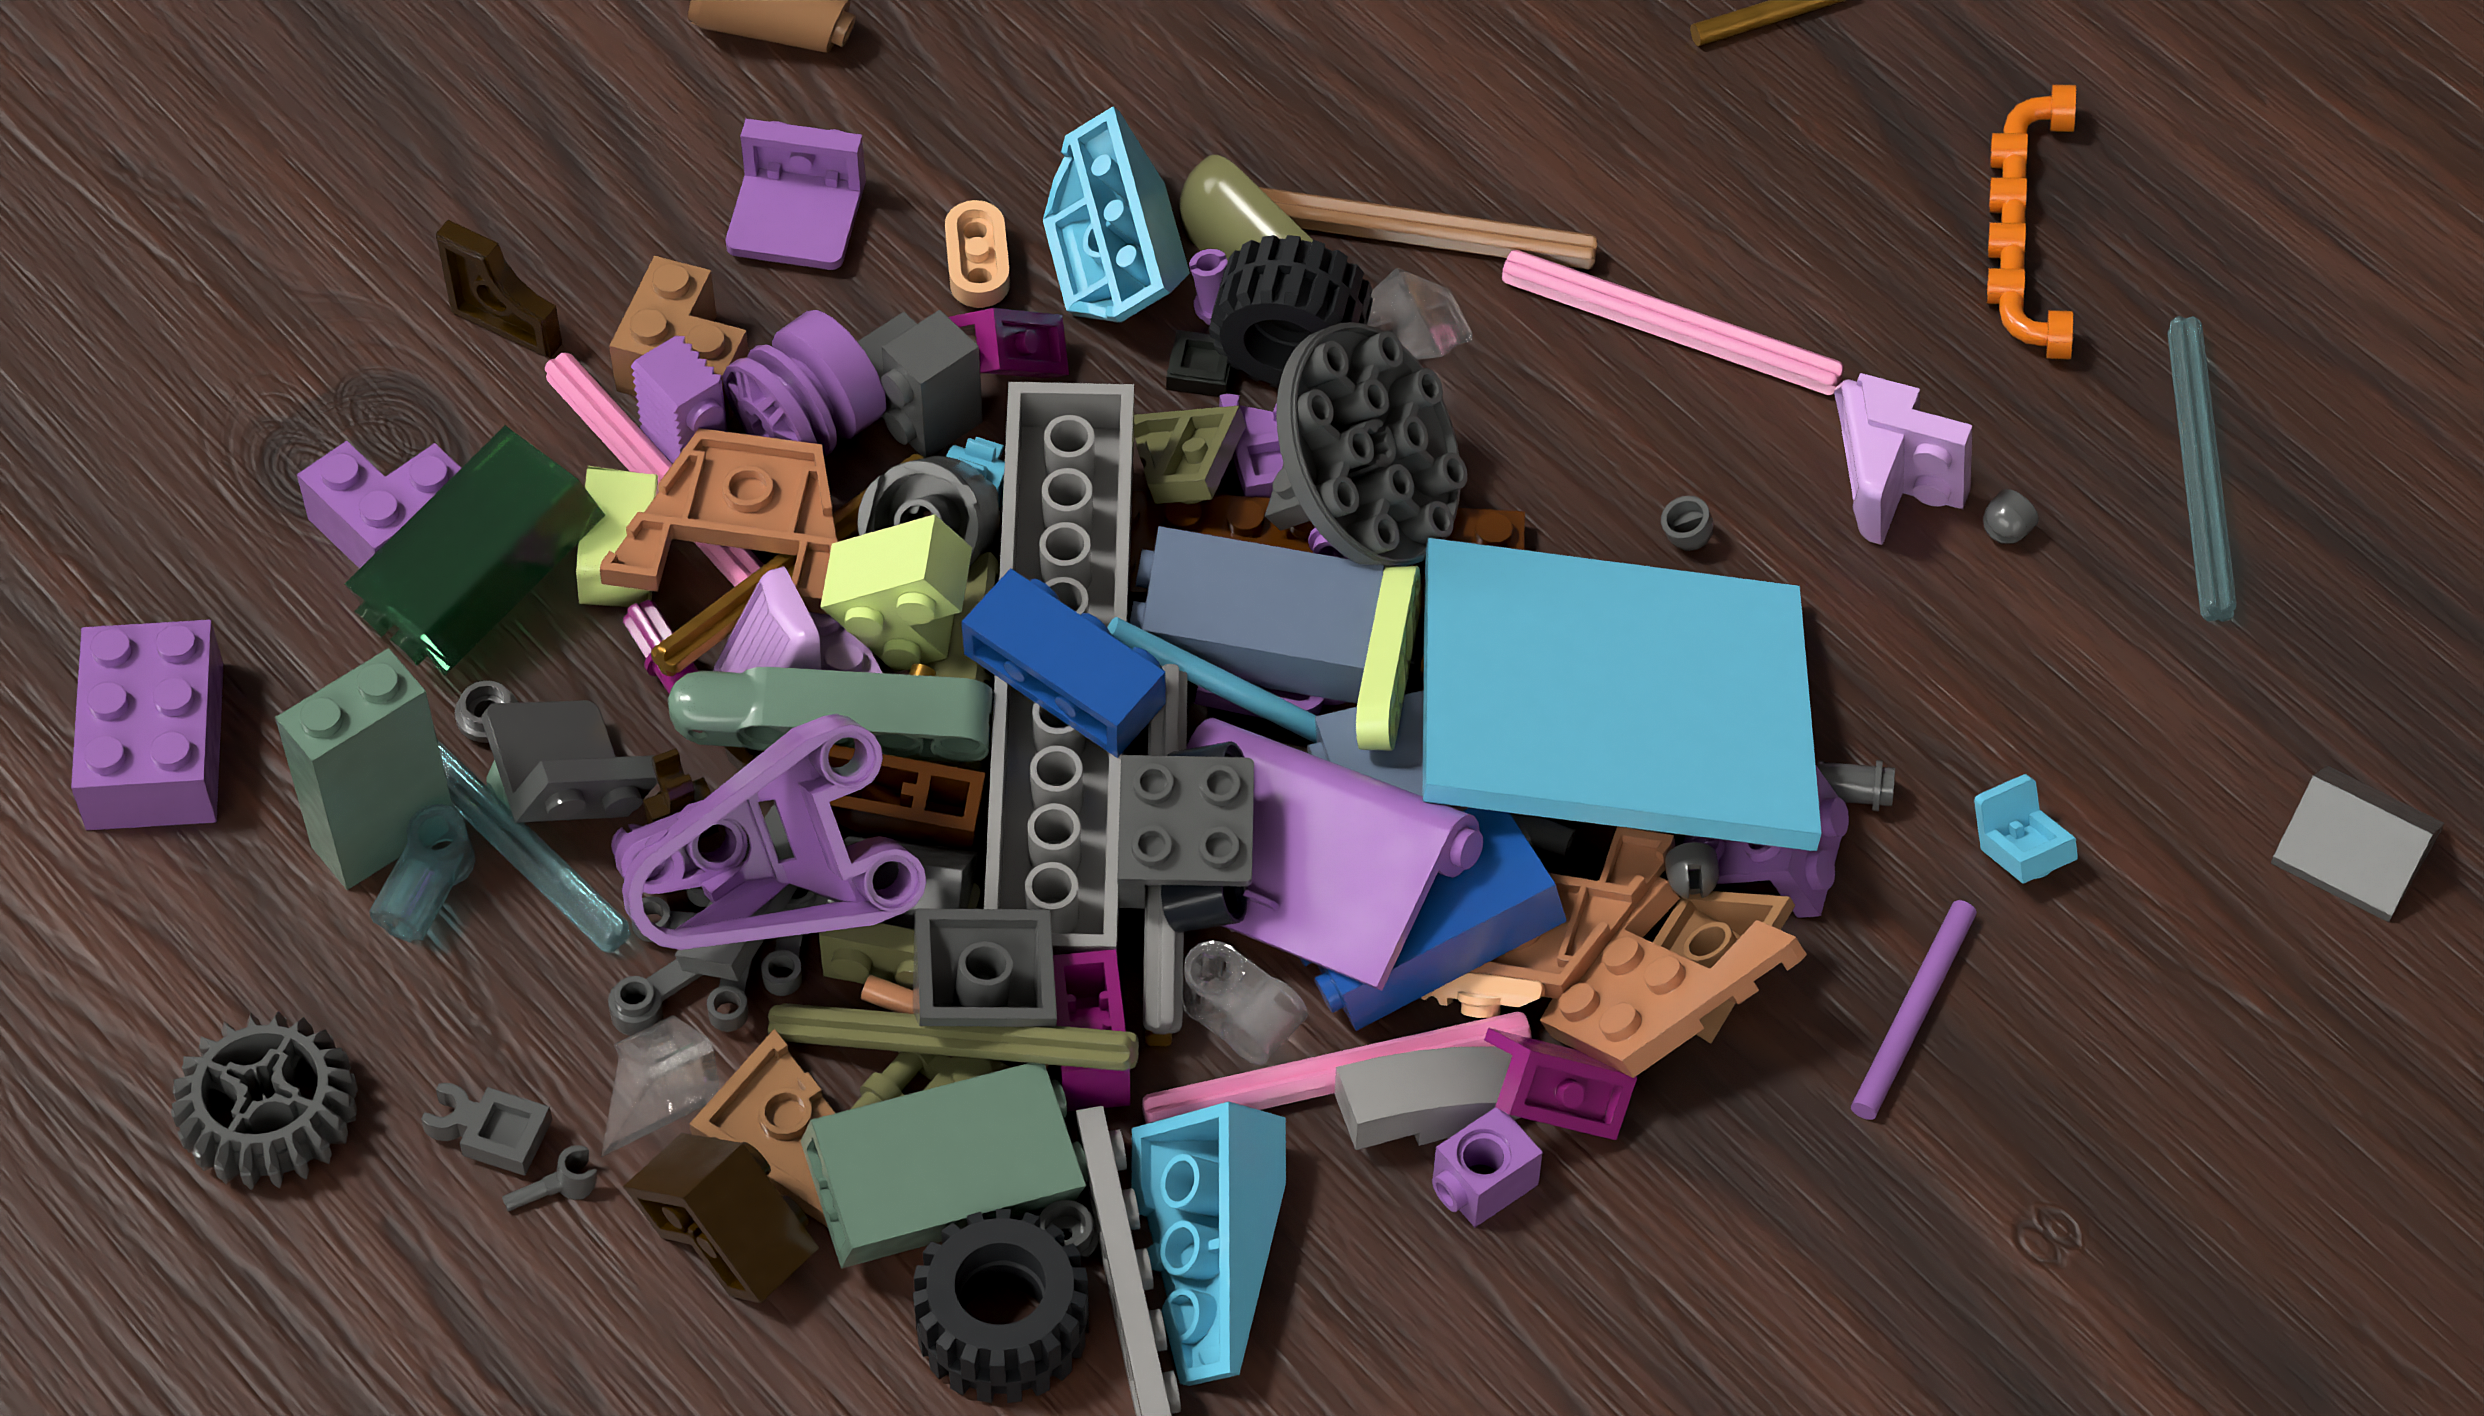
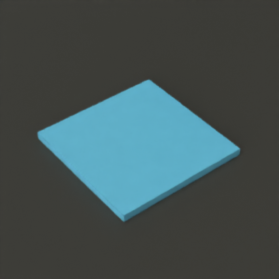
M1428 538L1425 557L1423 801L1817 851L1822 832L1800 586Z

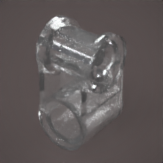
M1207 941L1199 943L1190 950L1185 958L1184 976L1186 980L1183 984L1184 1011L1192 1019L1198 1021L1227 1042L1239 1056L1250 1063L1265 1065L1308 1017V1011L1303 1000L1291 987L1281 980L1268 975L1238 953L1232 946L1224 942ZM1224 961L1227 963L1225 972L1223 971ZM1199 995L1201 996L1200 1004H1198Z

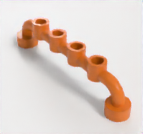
M2052 85L2051 96L2030 98L2019 103L2008 114L2004 133H1992L1990 168H2003L2002 178L1991 177L1989 213H2002L2001 223L1989 224L1988 258H2000V269L1988 268L1987 304H1999L2002 324L2013 337L2026 344L2046 346V359H2071L2073 311L2048 310L2047 322L2033 321L2024 314L2027 128L2032 122L2037 120H2050V131L2074 132L2076 85Z

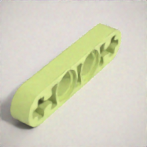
M1418 566L1385 567L1357 703L1356 735L1360 750L1392 751L1395 747L1421 609V575Z

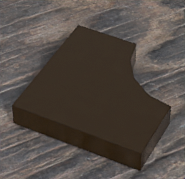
M447 220L437 231L436 239L451 312L534 352L551 358L562 345L556 305L537 295L517 277L506 262L499 243Z

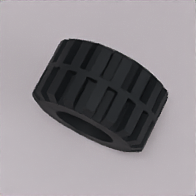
M1271 235L1262 237L1261 243L1250 240L1242 244L1241 251L1235 250L1231 254L1225 266L1210 319V337L1215 339L1213 346L1218 354L1228 357L1226 363L1235 370H1243L1247 373L1246 377L1256 382L1261 380L1270 383L1271 387L1279 388L1281 376L1289 357L1295 348L1309 335L1340 323L1354 322L1367 325L1373 298H1371L1372 287L1370 281L1363 279L1364 271L1358 264L1348 263V256L1341 251H1332L1325 247V243L1314 239L1312 242L1301 240L1300 236L1287 235L1286 239H1279L1277 236Z
M996 1209V1218L988 1220L983 1219L980 1211L967 1215V1226L962 1229L954 1223L941 1231L942 1245L932 1241L923 1251L924 1266L917 1265L914 1275L915 1292H913L918 1344L922 1356H929L930 1370L938 1379L949 1374L950 1389L961 1395H964L970 1387L976 1389L977 1401L992 1403L995 1393L1007 1394V1403L1022 1401V1391L1032 1388L1036 1396L1049 1391L1050 1377L1053 1375L1063 1381L1072 1371V1357L1081 1358L1086 1346L1085 1333H1089L1088 1279L1086 1268H1081V1254L1075 1244L1065 1245L1064 1232L1054 1224L1045 1230L1041 1229L1040 1217L1026 1212L1022 1220L1012 1219L1011 1209ZM995 1288H1013L1023 1291L1039 1303L1038 1307L1024 1319L1003 1325L979 1321L964 1310L974 1297Z

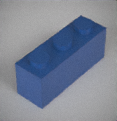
M1010 568L962 620L964 655L1116 758L1124 752L1166 704L1165 671L1154 656L1142 648H1129L1114 638L1108 628L1098 618L1089 613H1082L1080 615L1062 603L1057 594L1047 584L1038 579H1031L1029 581Z

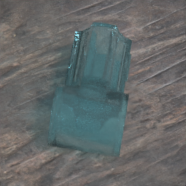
M435 804L426 806L417 811L409 820L406 830L408 843L369 911L374 923L384 928L391 936L410 943L412 940L423 941L453 885L467 878L472 872L476 861L465 821L459 811L448 805ZM452 841L449 846L443 849H430L439 842Z

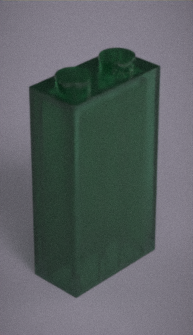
M504 425L344 585L360 603L354 610L355 615L374 634L382 638L389 631L394 635L389 641L410 663L417 667L425 660L445 676L605 514L579 479Z

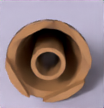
M691 0L687 16L692 24L697 25L701 29L828 53L834 44L841 47L845 45L856 20V15L848 12L850 0Z

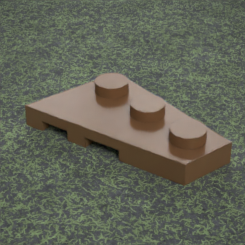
M774 1028L689 1123L692 1135L716 1137L722 1140L751 1144L768 1162L771 1172L767 1177L777 1191L790 1197L805 1213L828 1227L800 1141L810 1120L835 1114V1112L823 1098L822 1090L808 1072L804 1073L790 1055L788 1045Z

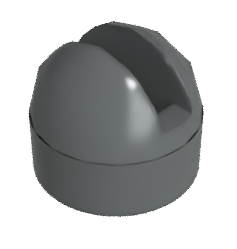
M2003 489L1985 509L1983 516L1984 529L1991 539L2001 544H2014L2025 538L2038 524V513L2031 502L2023 495L2011 489Z
M1682 496L1676 498L1664 508L1661 515V525L1668 540L1682 550H1697L1706 545L1713 535V517L1707 504L1698 497Z
M1698 842L1685 843L1671 849L1665 857L1667 880L1673 892L1682 898L1689 899V894L1699 893L1701 898H1704L1715 889L1719 880L1717 853L1711 846Z

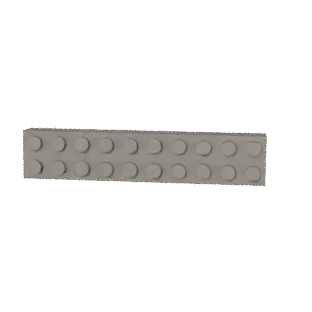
M1008 383L999 580L1010 568L1029 581L1031 579H1038L1047 584L1057 594L1062 603L1080 615L1082 613H1089L1095 616L1106 627L1115 617L1126 622L1129 619L1135 426L1134 384ZM995 676L984 909L1050 910L1053 955L1116 949L1118 964L1120 908L1118 907L1117 874L1121 755L1116 758Z

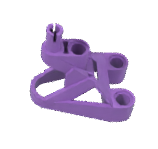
M839 714L822 716L792 728L704 800L688 804L681 812L645 826L629 824L631 831L629 833L623 827L618 829L613 836L611 847L615 856L616 868L624 878L622 893L625 910L636 928L659 946L684 950L871 926L905 913L914 907L923 896L926 885L925 869L919 859L893 839L881 836L867 838L845 847L829 803L861 790L872 783L877 776L883 758L881 745L875 735L848 716ZM842 738H853L855 752L849 763L842 767H830L828 755L833 744ZM774 800L794 858L779 860L758 802ZM712 825H724L726 836L720 848L709 853L699 852L698 840L701 833ZM746 833H747V835H748V837H749L750 849H749V853H748V857H747L746 861L741 862V861L744 859L745 855H746V851H747V847H748L747 836H746ZM885 862H898L899 871L894 883L885 889H873L872 879L877 868ZM788 884L807 889L835 901V903L750 917ZM702 886L705 896L713 903L676 929L659 927L648 919L644 912L642 894L643 892L660 894Z

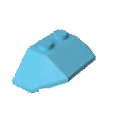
M1113 106L1065 136L1061 150L1064 158L1053 179L1043 217V224L1066 311L1078 317L1122 322L1171 293L1190 272L1165 183L1120 111Z

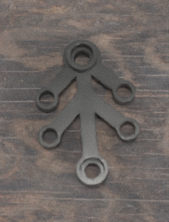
M696 887L686 889L687 896L693 904L707 907L710 900L705 896L703 889ZM798 887L795 892H806L807 894L802 898H791L783 911L827 904L828 898ZM648 896L642 898L646 915L657 914L662 917L660 921L655 923L659 927L676 929L698 914L670 911L668 904L659 897ZM632 922L633 931L639 939L653 942L644 936ZM804 934L778 937L776 939L775 951L769 953L764 958L761 965L763 984L770 993L786 996L794 993L801 986L803 976L800 954ZM675 959L646 979L640 976H629L622 979L612 988L608 997L613 1025L618 1031L629 1036H642L652 1032L660 1025L663 1019L662 1001L701 977L702 974L682 971L677 959ZM752 960L738 981L721 978L719 987L714 989L708 996V1016L711 1024L716 1029L729 1032L741 1028L746 1023L749 1015L746 990ZM781 967L789 968L793 971L791 975L785 978H776L771 975L774 970ZM634 996L646 997L638 1004L632 1005L624 1002L626 999ZM725 1003H734L739 1006L735 1012L730 1014H722L717 1011V1008Z

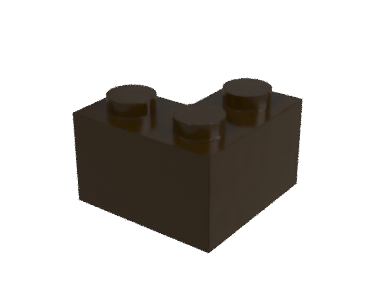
M681 1133L623 1186L658 1235L663 1239L691 1244L731 1297L757 1303L763 1302L819 1249L805 1229L809 1224V1220L804 1211L790 1197L777 1191L767 1177L771 1172L768 1162L755 1147L747 1142L740 1143L716 1137L710 1138Z

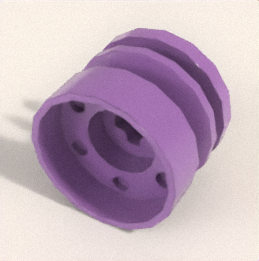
M819 310L803 313L776 332L772 340V346L757 345L750 350L747 358L737 359L727 366L722 376L724 392L732 412L747 435L822 444L824 457L833 452L837 445V438H853L880 419L886 410L883 386L877 371L865 351L833 317Z

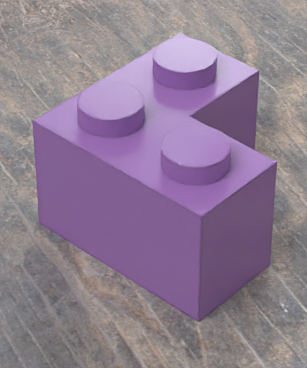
M345 441L297 474L308 520L384 593L483 524L474 479L436 443L386 477L348 441Z

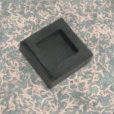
M1177 330L1166 375V390L1214 397L1227 394L1232 367L1226 363L1227 356L1218 354L1213 346L1215 339L1211 338L1210 334Z

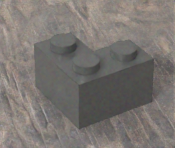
M941 310L936 311L918 324L905 312H902L857 341L878 373L886 398V410L882 418L885 420L892 436L903 445L909 443L920 455L928 458L983 422L979 346Z

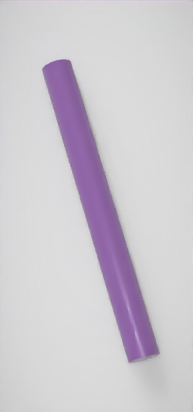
M1956 900L1952 903L1851 1105V1110L1857 1116L1866 1120L1875 1119L1977 914L1976 909L1968 902Z

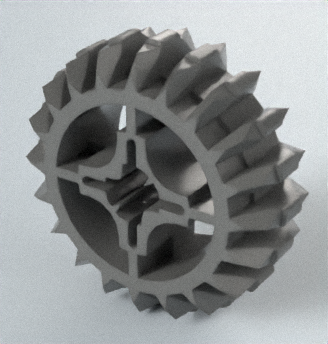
M279 1011L269 1025H261L259 1019L250 1013L246 1023L247 1027L237 1031L224 1021L221 1030L223 1038L217 1042L201 1036L199 1050L202 1057L183 1056L182 1070L185 1077L173 1080L174 1086L172 1091L176 1102L172 1103L171 1114L175 1126L180 1129L178 1136L183 1148L187 1149L188 1153L192 1152L196 1164L203 1171L214 1168L217 1177L225 1185L240 1174L243 1184L247 1185L251 1191L261 1176H269L271 1183L280 1189L284 1179L283 1173L295 1170L296 1174L307 1179L309 1172L307 1162L316 1159L329 1164L330 1157L332 1156L329 1144H346L349 1134L346 1123L356 1121L357 1107L354 1098L357 1097L358 1086L354 1074L349 1071L351 1066L346 1052L342 1051V1048H336L333 1037L328 1034L326 1029L314 1033L312 1024L308 1023L305 1017L289 1028L286 1017ZM301 1072L317 1083L313 1100L301 1096L300 1089H298L296 1083ZM218 1100L229 1104L233 1121L228 1129L213 1119L214 1109Z

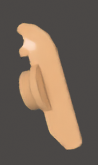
M1469 972L1421 998L1426 1000L1434 996L1440 1005L1445 1006L1452 1003L1453 999H1458L1461 1002V1013L1463 1015L1476 1018H1490L1501 1014V1005L1521 1007L1544 996L1545 987L1542 982Z

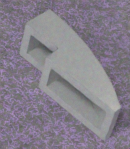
M1494 1046L1450 1047L1382 1056L1336 1067L1334 1094L1355 1150L1410 1135H1415L1418 1146L1453 1136L1495 1108L1512 1055ZM1510 1115L1514 1120L1521 1118Z

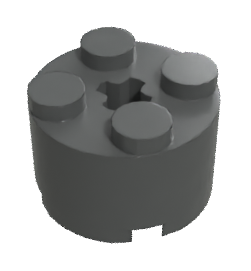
M934 456L898 464L874 480L863 495L858 512L859 536L923 518V513L930 510L931 515L935 514L972 547L969 567L981 554L992 553L1000 531V509L997 489L978 470L961 460L951 457Z

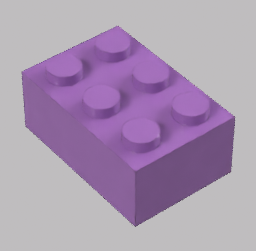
M211 620L81 627L71 789L86 831L217 822L224 663Z

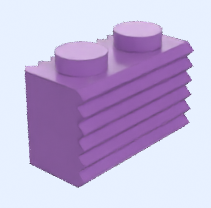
M674 336L633 362L631 368L634 370L632 375L635 377L633 381L636 385L634 390L637 392L635 398L639 401L637 406L640 409L637 413L641 416L639 419L642 423L640 428L672 464L698 428L728 432L721 375L714 374V367H708L706 359H700L699 352L693 351L692 344L685 342V336Z

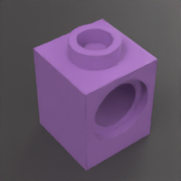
M1495 1107L1436 1146L1432 1184L1441 1202L1452 1212L1460 1210L1475 1228L1538 1185L1543 1152L1509 1114ZM1486 1165L1493 1168L1496 1172L1486 1175L1477 1174L1471 1171L1469 1167Z

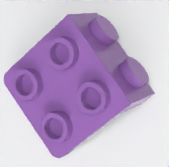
M746 118L740 136L745 176L725 239L727 252L737 257L827 270L839 268L844 261L866 183L862 135L846 133L835 129L825 130L789 125L779 121L768 122Z
M1816 766L1822 832L1817 851L1685 835L1683 844L1691 842L1704 843L1716 851L1719 866V880L1717 884L1770 880L1781 896H1789L1795 904L1793 912L1797 918L1821 916L1827 891L1834 882V864L1840 841L1848 829V809L1845 802L1838 797Z

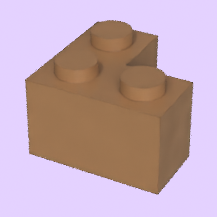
M658 256L653 257L609 345L617 392L636 396L637 392L634 390L636 385L633 383L635 377L632 375L634 370L631 368L633 362L674 336H685V342L692 344L693 351L699 352L700 359H706L707 366L714 367V374L721 375L727 421L731 420L734 413L724 392L722 376L727 366L737 359L747 358L749 354L747 332L744 329L714 322L717 314L711 270Z

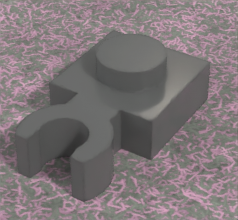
M439 1083L436 1088L439 1103L444 1106L453 1107L455 1110L450 1115L444 1117L424 1112L421 1118L424 1132L431 1138L440 1141H450L461 1136L460 1147L464 1157L525 1176L553 1120L550 1106L487 1087L480 1103L469 1100L466 1092L461 1087L452 1083Z

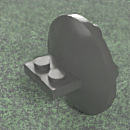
M1340 323L1309 335L1292 352L1283 370L1277 396V433L1283 466L1273 481V491L1265 513V517L1280 531L1311 521L1319 533L1345 557L1358 564L1384 565L1383 570L1388 566H1410L1422 562L1426 557L1428 538L1446 540L1453 530V523L1459 505L1460 490L1467 482V469L1459 456L1454 428L1442 399L1443 389L1441 381L1433 370L1423 368L1419 361L1401 344L1394 333L1390 331L1383 332L1362 323Z

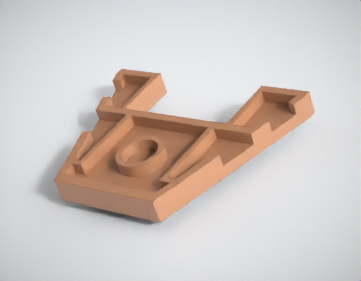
M698 428L658 483L659 492L644 512H637L626 527V538L615 553L611 551L607 553L600 565L602 584L658 592L668 551L673 539L796 555L797 559L792 581L808 612L827 614L820 606L832 543H836L838 540L835 533L822 444Z
M1617 826L1601 877L1598 881L1549 873L1558 890L1567 920L1565 923L1470 972L1539 981L1545 987L1543 997L1559 999L1568 988L1579 982L1657 877H1660L1665 871V857L1671 849L1676 847L1674 835Z
M1658 876L1579 982L1568 988L1559 999L1552 998L1540 1021L1552 1038L1634 1078L1705 1029L1699 1021L1703 1016L1726 1000L1741 1004L1759 991L1754 983L1756 979L1779 963H1782L1788 971L1801 962L1807 954L1795 936L1759 920H1756L1712 968H1707L1644 939L1643 937L1680 899L1678 894L1673 892L1669 881Z

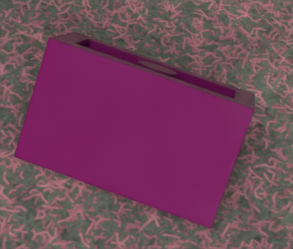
M990 308L948 317L966 335L976 336V342L979 346L980 373L1036 378H1054L1069 375L1063 315Z
M1488 1028L1484 1041L1512 1055L1495 1106L1496 1108L1512 1116L1612 1140L1617 1139L1637 1076L1632 1078L1575 1049Z

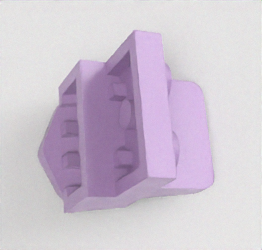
M1863 373L1859 374L1857 381L1847 379L1837 386L1834 395L1841 422L1854 500L1852 507L1858 529L1866 540L1880 545L1883 544L1902 493L1914 496L1922 503L1930 506L1948 505L1959 509L1964 508L1971 490L1972 425L1920 411L1919 388Z
M785 567L769 570L761 577L713 668V671L743 673L747 669L755 667L882 673L869 647H866L852 634L847 632L830 615L808 612Z

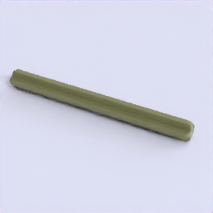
M788 1003L773 1006L768 1014V1033L770 1034L775 1028L785 1042L1125 1071L1136 1067L1139 1059L1138 1037L1132 1032L1064 1026H919L914 1014Z

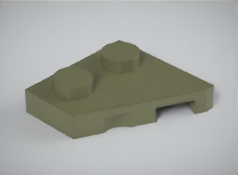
M1239 405L1134 415L1136 446L1155 504L1174 502L1195 504L1203 500L1213 499L1246 427V422Z

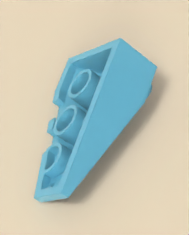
M1229 1101L1132 1128V1188L1135 1192L1139 1215L1147 1217L1153 1245L1147 1248L1151 1270L1161 1272L1167 1295L1161 1312L1179 1383L1188 1386L1240 1375L1286 1186V1118Z

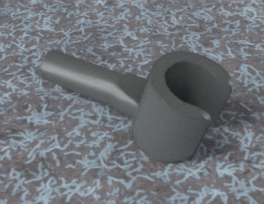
M581 1145L570 1146L564 1149L559 1155L557 1172L502 1196L507 1211H512L548 1195L552 1196L559 1192L565 1197L574 1200L584 1199L589 1196L596 1185L597 1169L588 1170L583 1174L571 1172L580 1170L588 1163L589 1149Z

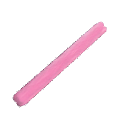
M1512 250L1503 267L1502 280L1508 285L1828 396L1833 395L1837 386L1840 385L1844 365L1838 360L1519 250Z
M564 352L558 355L556 359L549 360L546 363L545 371L547 372V381L630 472L658 475L659 483L672 466V463L572 354ZM694 542L734 587L764 565L751 549Z
M1517 1011L1146 1094L1142 1100L1145 1123L1148 1124L1228 1101L1262 1110L1335 1093L1336 1067L1418 1050L1450 1047H1490L1494 1045L1484 1041L1488 1028L1532 1038L1531 1029L1525 1014Z

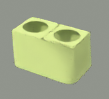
M588 466L577 553L576 575L579 604L630 607L634 603L640 604L652 599V591L602 584L600 565L609 551L615 553L626 538V527L637 512H644L658 494V475Z

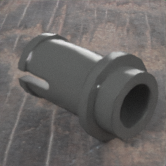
M1818 760V769L1838 797L1844 802L1873 805L1872 811L1879 812V805L1892 806L1895 768L1882 767L1883 760H1876V766L1831 763Z

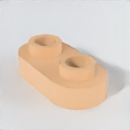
M972 200L960 203L949 211L945 219L950 289L953 296L966 306L974 308L990 307L1003 300L1010 288L1004 217L997 207L985 201Z

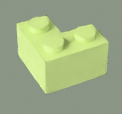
M935 514L832 543L820 608L843 626L847 632L852 634L866 647H869L875 655L895 672L910 670L912 664L924 665L946 659L954 614L962 612L972 547Z

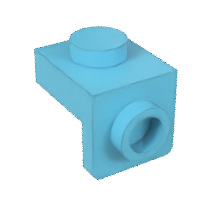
M2023 774L1975 797L1974 804L1981 850L2021 883L2024 884L2030 880L2044 877L2051 871L2078 859L2076 838L2040 810L2036 781L2029 775Z

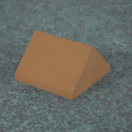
M1712 891L1707 897L1701 898L1700 893L1689 894V899L1680 898L1653 943L1707 968H1712L1756 920L1781 930L1793 911L1795 904L1789 896ZM1726 1000L1699 1019L1705 1029L1696 1035L1712 1043L1736 1003Z

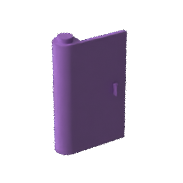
M1215 718L1204 720L1191 736L1186 749L1232 741L1241 748L1245 758H1251L1254 761L1252 882L1243 895L1248 898L1247 912L1244 920L1240 923L1224 925L1223 927L1382 991L1437 873L1453 878L1460 875L1465 869L1471 868L1477 862L1483 847V836L1479 832V822L1476 817L1444 804L1424 802L1423 796Z

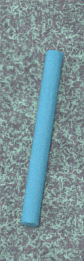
M1118 617L1113 618L1107 628L1111 635L1129 648L1138 647L1146 650L1156 658L1161 666L1166 664L1178 665L1179 671L1187 673V681L1313 743H1317L1316 715Z

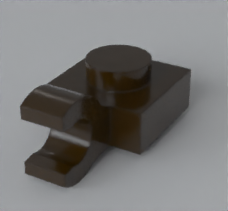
M677 748L651 758L661 791L657 795L643 800L647 825L681 812L688 804L704 800L712 794L704 777L692 781L689 774H684ZM718 824L712 825L701 833L699 839L719 832Z

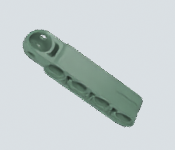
M755 667L747 669L743 673L718 671L688 673L680 678L671 688L668 696L670 720L676 731L687 740L699 745L747 747L753 750L765 751L792 728L822 716L839 714L850 717L875 735L881 745L882 754L913 760L974 762L985 758L989 752L991 732L989 721L992 717L994 693L987 684L967 678ZM693 730H699V731H703V732H702V733H697V732H695V731H693ZM850 737L842 738L833 744L855 749L854 739Z

